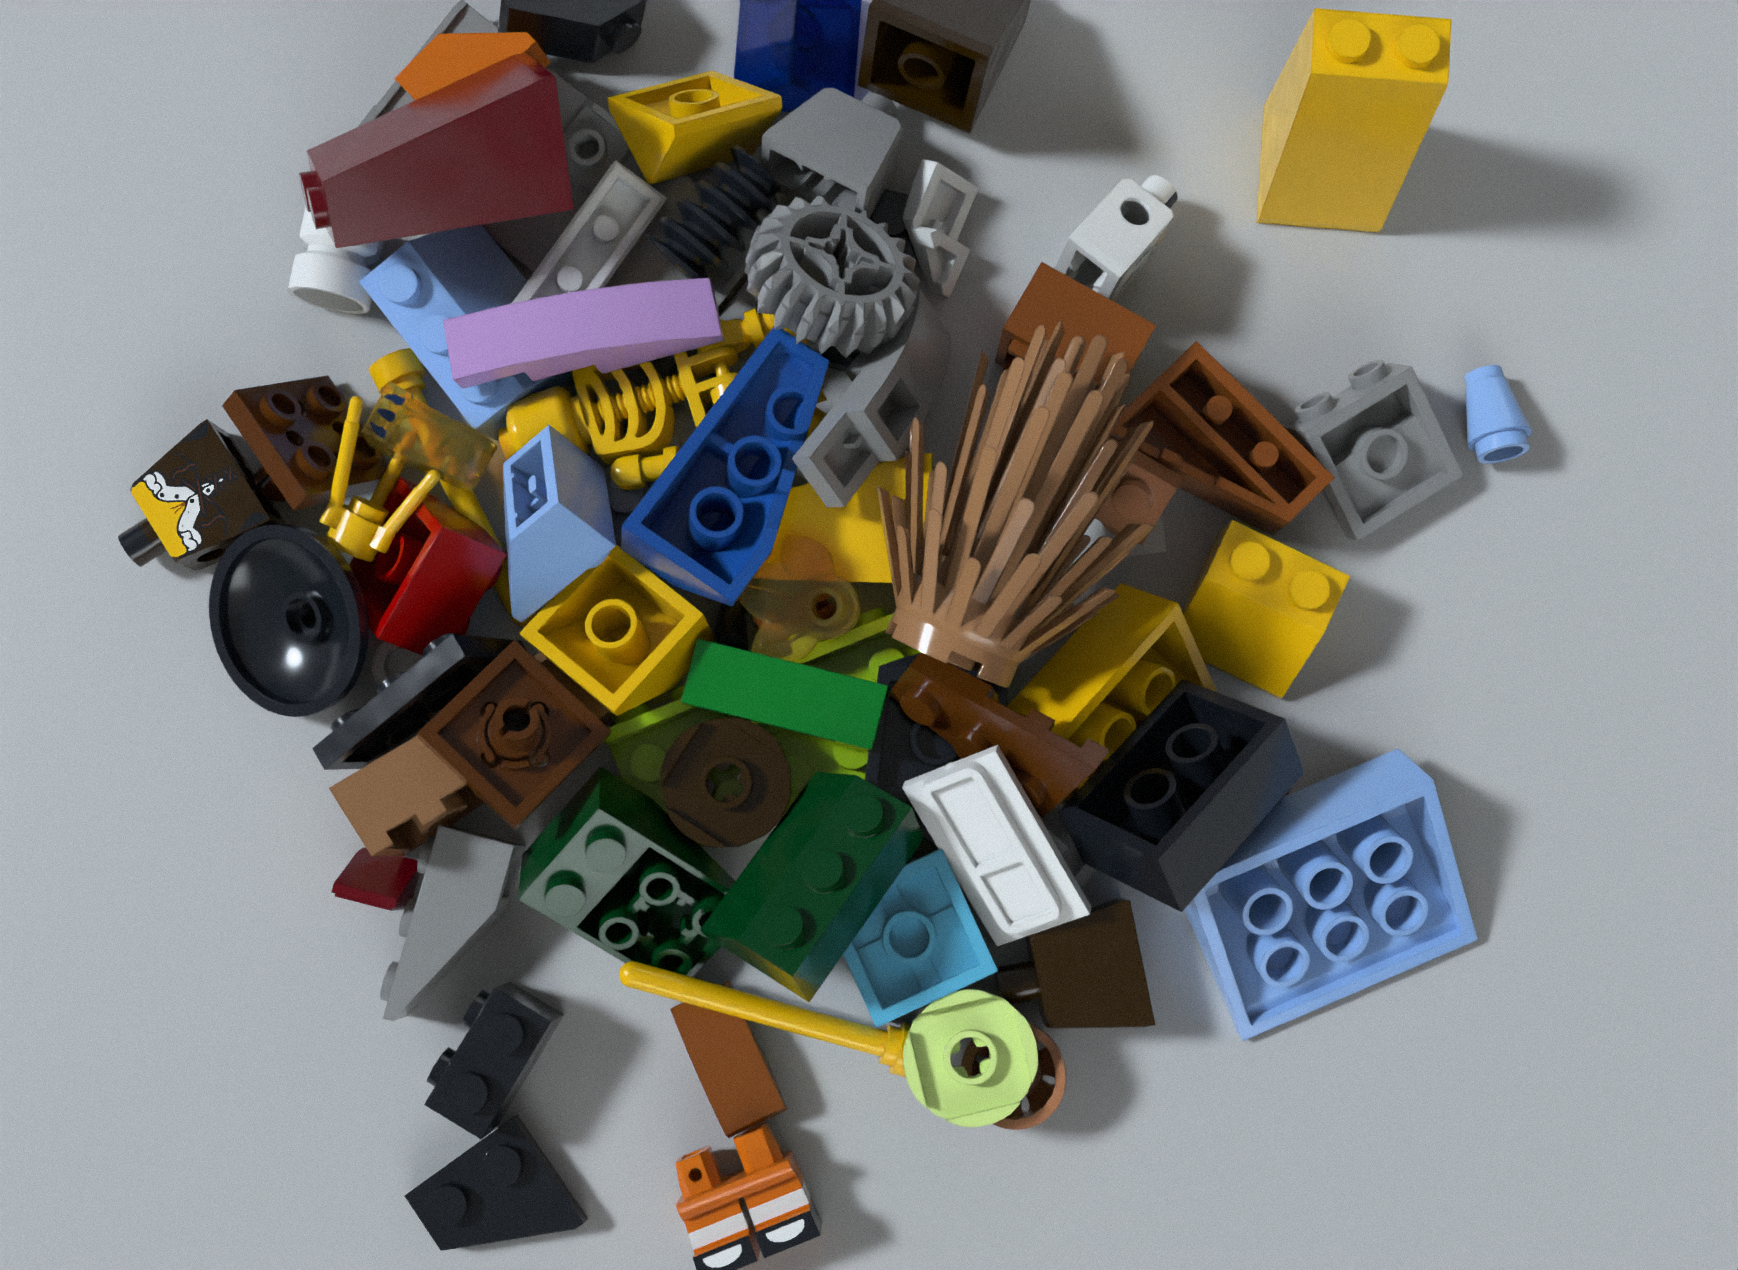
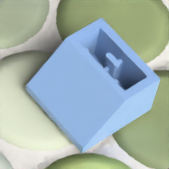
M550 425L546 426L503 463L505 543L512 617L521 623L540 607H544L556 594L587 569L600 565L616 546L604 468Z

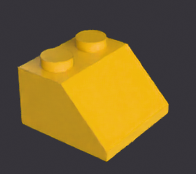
M1231 520L1217 534L1182 608V612L1204 663L1281 699L1322 638L1350 576Z
M618 545L610 551L607 558L600 565L587 569L556 594L519 633L523 639L616 716L673 689L689 672L697 638L716 642L708 622L701 611L637 560L621 550Z

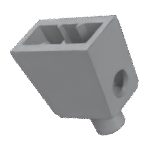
M824 88L770 127L762 135L760 165L779 186L781 191L778 192L793 200L795 197H798L811 204L819 195L829 205L836 206L843 199L849 210L861 213L867 209V218L870 219L897 165L903 126L895 118L897 114L896 106L892 100L871 91L859 101L835 88Z

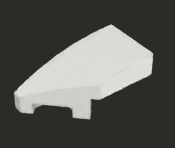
M922 159L906 203L903 221L931 291L939 296L950 298L970 252V249L957 242V239L979 188L942 164Z

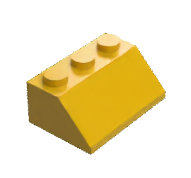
M1120 583L1115 589V593L1119 594V597L1095 612L1098 615L1082 624L1007 705V708L1018 714L1027 716L1033 708L1054 719V728L1051 731L1079 747H1082L1089 738L1109 749V752L1097 769L1065 798L1067 801L1072 798L1182 679L1212 691H1217L1179 603Z

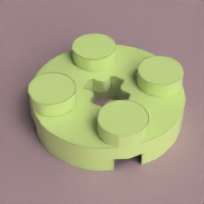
M962 988L927 1004L914 1017L904 1043L903 1063L911 1091L916 1099L932 1113L958 1126L980 1127L1006 1118L1019 1106L1020 1101L1028 1093L1031 1082L1033 1083L1038 1069V1050L1029 1023L1005 998L981 989ZM972 1037L976 1047L987 1046L989 1050V1058L980 1062L979 1068L981 1073L975 1076H968L964 1066L958 1065L953 1067L951 1064V1054L960 1051V1040Z

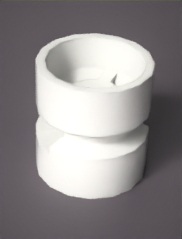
M305 207L299 237L303 240V246L307 249V252L295 255L287 292L296 299L316 307L343 313H368L372 298L359 281L371 272L367 265L379 262L384 241L335 248L326 228L315 229L311 212H308Z

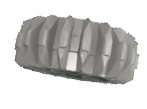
M819 195L811 204L795 197L789 206L777 205L773 213L764 218L761 226L756 228L750 242L751 246L745 261L747 264L744 270L748 275L749 281L747 292L758 298V312L774 315V330L788 328L796 334V344L804 339L816 343L821 354L830 346H835L846 358L856 349L869 355L876 346L886 344L896 337L901 326L907 323L913 312V303L916 299L920 279L914 274L916 260L910 255L903 253L905 240L890 237L887 234L888 223H874L867 218V209L861 213L849 210L843 199L836 206L829 205Z

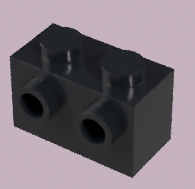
M511 982L494 987L491 994L482 990L471 1003L463 1017L461 1024L469 1028L458 1049L455 1051L448 1047L433 1066L427 1082L433 1085L434 1089L424 1105L479 1139L484 1138L500 1124L564 1014Z

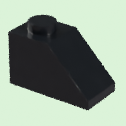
M501 0L498 33L527 32L546 55L594 63L611 52L620 54L634 45L642 32L641 25L647 0Z

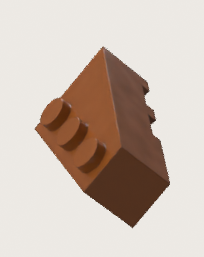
M1197 341L1123 411L1110 434L1122 441L1130 427L1153 421L1152 429L1138 448L1139 452L1183 476L1178 488L1271 535H1274L1287 525L1335 478Z

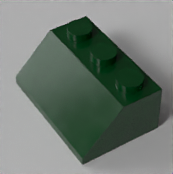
M815 772L702 926L701 932L802 999L810 1002L924 838L912 807L857 775Z

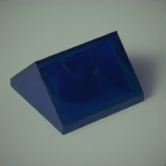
M740 0L734 78L781 95L782 112L794 111L824 88H835L855 98L862 0Z

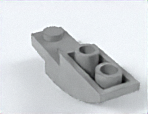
M917 288L916 299L913 303L914 309L907 323L901 326L896 337L888 343L879 344L869 355L863 352L857 355L845 370V373L852 381L851 385L792 458L826 507H845L879 461H898L910 444V426L913 423V419L916 417L921 423L924 422L940 391L950 356V335L920 288Z

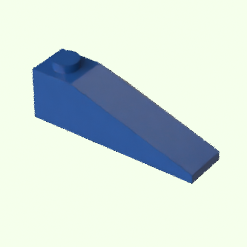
M773 327L623 523L621 528V550L673 586L733 607L771 555L797 470V465L792 458L806 440L829 360L803 342L796 344V338L784 329L774 330Z

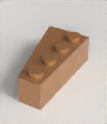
M538 653L534 656L548 672L604 725L612 721L611 716L614 713L543 654ZM487 706L481 710V716L484 715ZM544 707V712L548 715V710ZM417 734L411 740L329 788L371 856H406L423 845L429 835L436 836L438 825L452 826L486 803L418 739ZM537 750L529 756V760L533 766L542 767L548 763L549 758L545 753L544 760L537 763L535 760L536 754L539 751ZM494 751L492 752L495 755V761L492 764L486 761L485 754L481 757L482 764L487 768H494L501 761L500 756Z

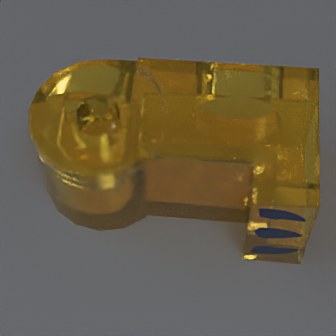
M390 381L361 431L371 448L425 475L430 470H437L440 473L441 480L471 493L476 489L498 448L493 441L482 433L414 398L412 393Z

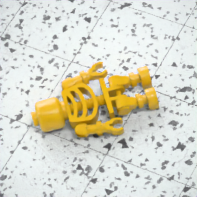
M755 308L744 312L745 319L743 320L732 319L723 321L720 319L725 341L696 348L697 354L693 356L690 350L674 354L679 373L678 375L672 374V377L666 376V379L661 377L650 361L604 374L595 365L573 370L572 376L578 395L572 396L567 389L553 386L532 393L507 408V426L498 429L499 442L506 459L508 460L546 426L550 425L588 456H590V445L593 444L596 454L606 464L612 465L610 475L613 482L619 488L624 490L646 488L647 483L655 482L680 450L678 446L668 447L673 436L675 422L672 402L678 403L679 399L684 401L685 397L687 398L697 428L709 412L707 404L713 402L714 405L739 373H730L728 368L738 361L737 353L747 349L752 343H754L756 349L774 327V315L759 314ZM784 328L785 331H787L796 338V334L794 332H792L788 328ZM807 339L801 341L804 344L809 343ZM628 369L640 370L648 376L650 382H648L647 386L642 384L641 388L635 387L624 371ZM716 373L717 377L702 382L699 380L700 377ZM609 379L618 381L622 395L620 393H617L616 397L612 395L610 390L604 385V381ZM823 384L817 404L827 400ZM654 408H656L655 420L648 432L646 414L648 410L653 412ZM623 419L628 420L626 436L624 435Z

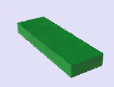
M697 638L681 703L874 751L889 686Z

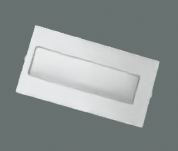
M999 745L958 761L949 762L945 766L904 782L902 789L938 849H943L954 876L996 946L1090 915V903Z

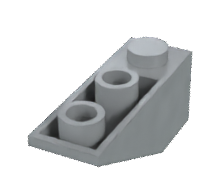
M438 825L436 836L429 835L426 838L417 865L418 873L424 874L417 899L411 898L407 902L399 925V935L406 937L399 963L393 961L389 965L381 987L380 998L381 1000L388 1001L383 1019L395 1021L409 1016L509 908L522 862V854L526 848L525 845L454 826Z

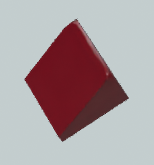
M361 848L336 879L331 892L335 893V897L390 911L403 910L407 902L414 897L420 875L417 871L418 860L404 856H371L366 848Z

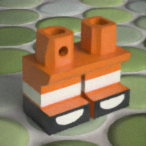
M767 1122L745 1130L733 1138L744 1169L722 1177L711 1146L685 1154L675 1162L679 1186L682 1192L676 1203V1208L680 1218L685 1223L693 1247V1261L696 1270H737L757 1262L760 1251L763 1257L767 1258L821 1235L822 1221L792 1150L783 1153L779 1141Z

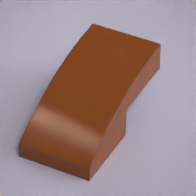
M729 981L721 984L722 986L735 989ZM681 1003L670 1009L703 1089L728 1138L788 1110L765 1053L758 1045L748 1020L687 1003Z

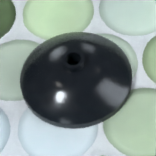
M272 524L257 527L247 531L232 542L222 555L215 569L209 596V619L212 637L217 653L228 675L250 700L278 715L289 717L308 716L333 707L356 684L362 672L368 650L369 624L366 604L360 585L351 567L340 552L325 538L298 525Z

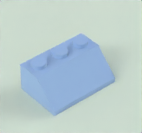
M483 225L434 232L410 240L359 281L473 429L494 440L499 438L498 429L507 426L506 410L511 404L532 393L553 386L562 387L573 378L572 371L532 381L523 372L464 389L453 380L443 320L511 304L527 283L524 276Z

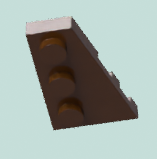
M922 652L919 653L888 693L889 696L901 705V708L909 718L921 725H927L950 743L961 759L999 745L1032 805L1042 818L1092 774L1109 752V749L1089 738L1082 747L1077 746L1051 731L1054 728V719L1033 708L1027 716L1018 714L999 703L998 695L993 686L948 662L946 664Z

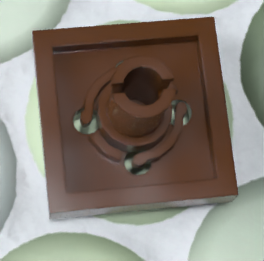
M327 375L234 390L222 407L263 465L254 475L255 485H262L269 476L271 477V480L260 490V493L276 502L287 500L293 511L328 503L349 407L345 396L334 385L330 377ZM361 422L345 498L374 492L389 465L379 445L370 437Z
M514 640L435 715L417 735L418 739L504 821L516 830L610 736L611 730ZM487 706L484 715L481 716V710ZM544 707L548 710V715L544 712ZM539 750L535 758L537 763L544 760L545 753L548 755L549 761L543 767H535L530 763L529 756ZM494 751L500 756L501 761L498 766L487 768L482 764L481 757L485 754L486 761L492 764L495 761V755L492 752Z

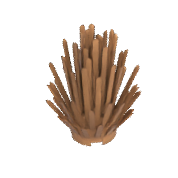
M1061 321L1057 323L1050 340H1045L1044 325H1039L1034 331L1025 359L1023 360L1021 357L1015 358L1011 363L1010 369L1002 372L975 456L973 454L990 395L985 384H983L989 359L981 350L947 489L948 468L943 462H938L929 472L923 544L924 425L916 417L910 426V454L905 450L906 517L904 501L893 495L891 509L889 492L877 486L896 603L895 612L885 633L893 635L892 638L946 664L949 662L969 671L974 669L978 671L977 677L1009 688L1022 661L1098 615L1095 612L1119 597L1115 590L1102 587L1074 606L1073 604L1131 553L1130 550L1156 526L1154 524H1128L1113 539L1108 536L1099 537L1075 561L1091 541L1090 536L1084 535V533L1136 458L1134 454L1152 429L1154 422L1149 421L1139 426L1130 427L1118 447L1115 439L1108 440L1126 407V404L1117 406L1131 380L1130 374L1126 373L1128 363L1123 359L1125 352L1112 355L1100 383L1096 385L1093 378L1108 346V340L1104 335H1096L1092 339L1073 381V374L1085 350L1086 341L1082 336L1073 337L1064 357L1057 358L1052 362L1065 333Z

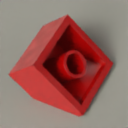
M399 477L383 505V508L389 511L385 523L417 486L416 484ZM428 493L422 503L395 534L386 554L378 551L372 562L353 557L349 566L362 590L368 614V624L374 635L380 640L423 655L424 648L442 635L448 633L466 634L470 624V617L483 594L498 580L502 562L507 553L483 527Z

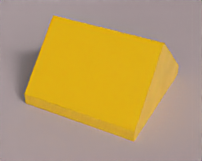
M713 70L607 97L609 111L649 185L711 168L717 162L724 164L732 162L734 159L731 154V148L735 144L753 156L762 141V135L772 126L782 110L781 95Z

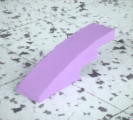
M710 278L643 282L574 291L506 304L443 320L452 378L462 389L523 372L532 381L595 365L604 374L725 341L713 283Z

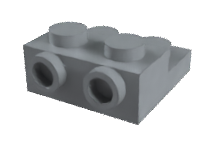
M1383 360L1368 362L1348 375L1351 386L1336 396L1332 397L1329 392H1323L1301 402L1295 408L1298 419L1284 427L1335 477L1323 490L1346 536L1356 541L1363 539L1464 476L1412 366L1393 363L1385 365Z

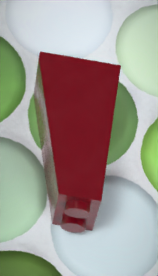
M528 53L514 54L307 150L311 171L299 173L307 211L311 212L315 229L326 228L335 248L574 210L556 77Z

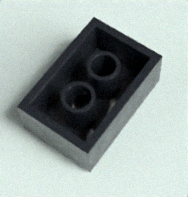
M1182 679L1058 812L1083 863L1183 912L1304 774V770L1285 718Z

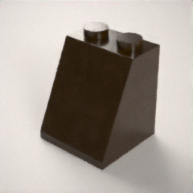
M872 0L868 8L857 86L971 133L1025 24L1031 0Z

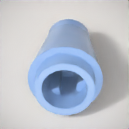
M1499 365L1483 366L1467 373L1464 376L1466 384L1468 449L1476 451L1478 462L1485 464L1508 461L1526 453L1530 448L1527 438L1532 434V429L1507 378L1504 377L1502 367Z

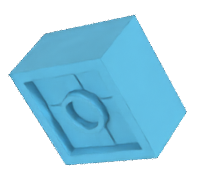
M943 849L930 852L904 866L843 954L876 1028L998 972Z

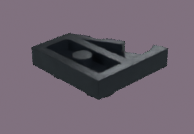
M518 1114L404 1195L441 1251L573 1230L584 1224L588 1219Z

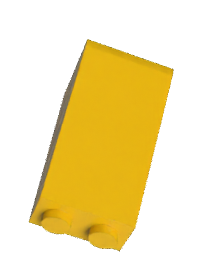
M1314 8L1264 104L1256 223L1379 233L1447 89L1452 19Z

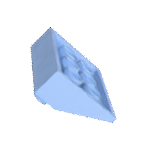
M1398 748L1284 796L1184 909L1242 1041L1478 940L1434 780Z

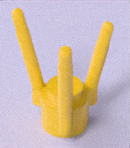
M353 396L350 399L344 423L329 502L319 521L330 527L325 539L335 548L355 558L372 562L378 551L387 553L395 534L439 481L440 473L437 470H430L385 523L389 511L383 508V505L417 441L416 433L408 432L397 451H395L371 499L367 500L353 495L349 505L344 504L363 407L362 398Z

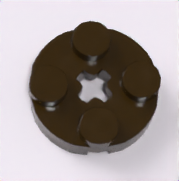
M741 718L711 719L688 728L670 746L661 767L662 797L671 821L688 838L713 848L741 847L767 835L783 817L791 797V768L781 745L761 726ZM731 764L736 765L741 770L738 781L741 785L745 786L742 794L739 797L728 794L724 797L723 801L717 800L712 795L716 785L712 780L708 779L710 773L715 768L726 771Z

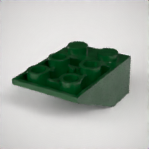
M600 766L522 854L518 900L624 963L636 961L693 977L722 947L705 936L700 929L735 883V880L697 842L684 835L673 824L669 815L653 799Z

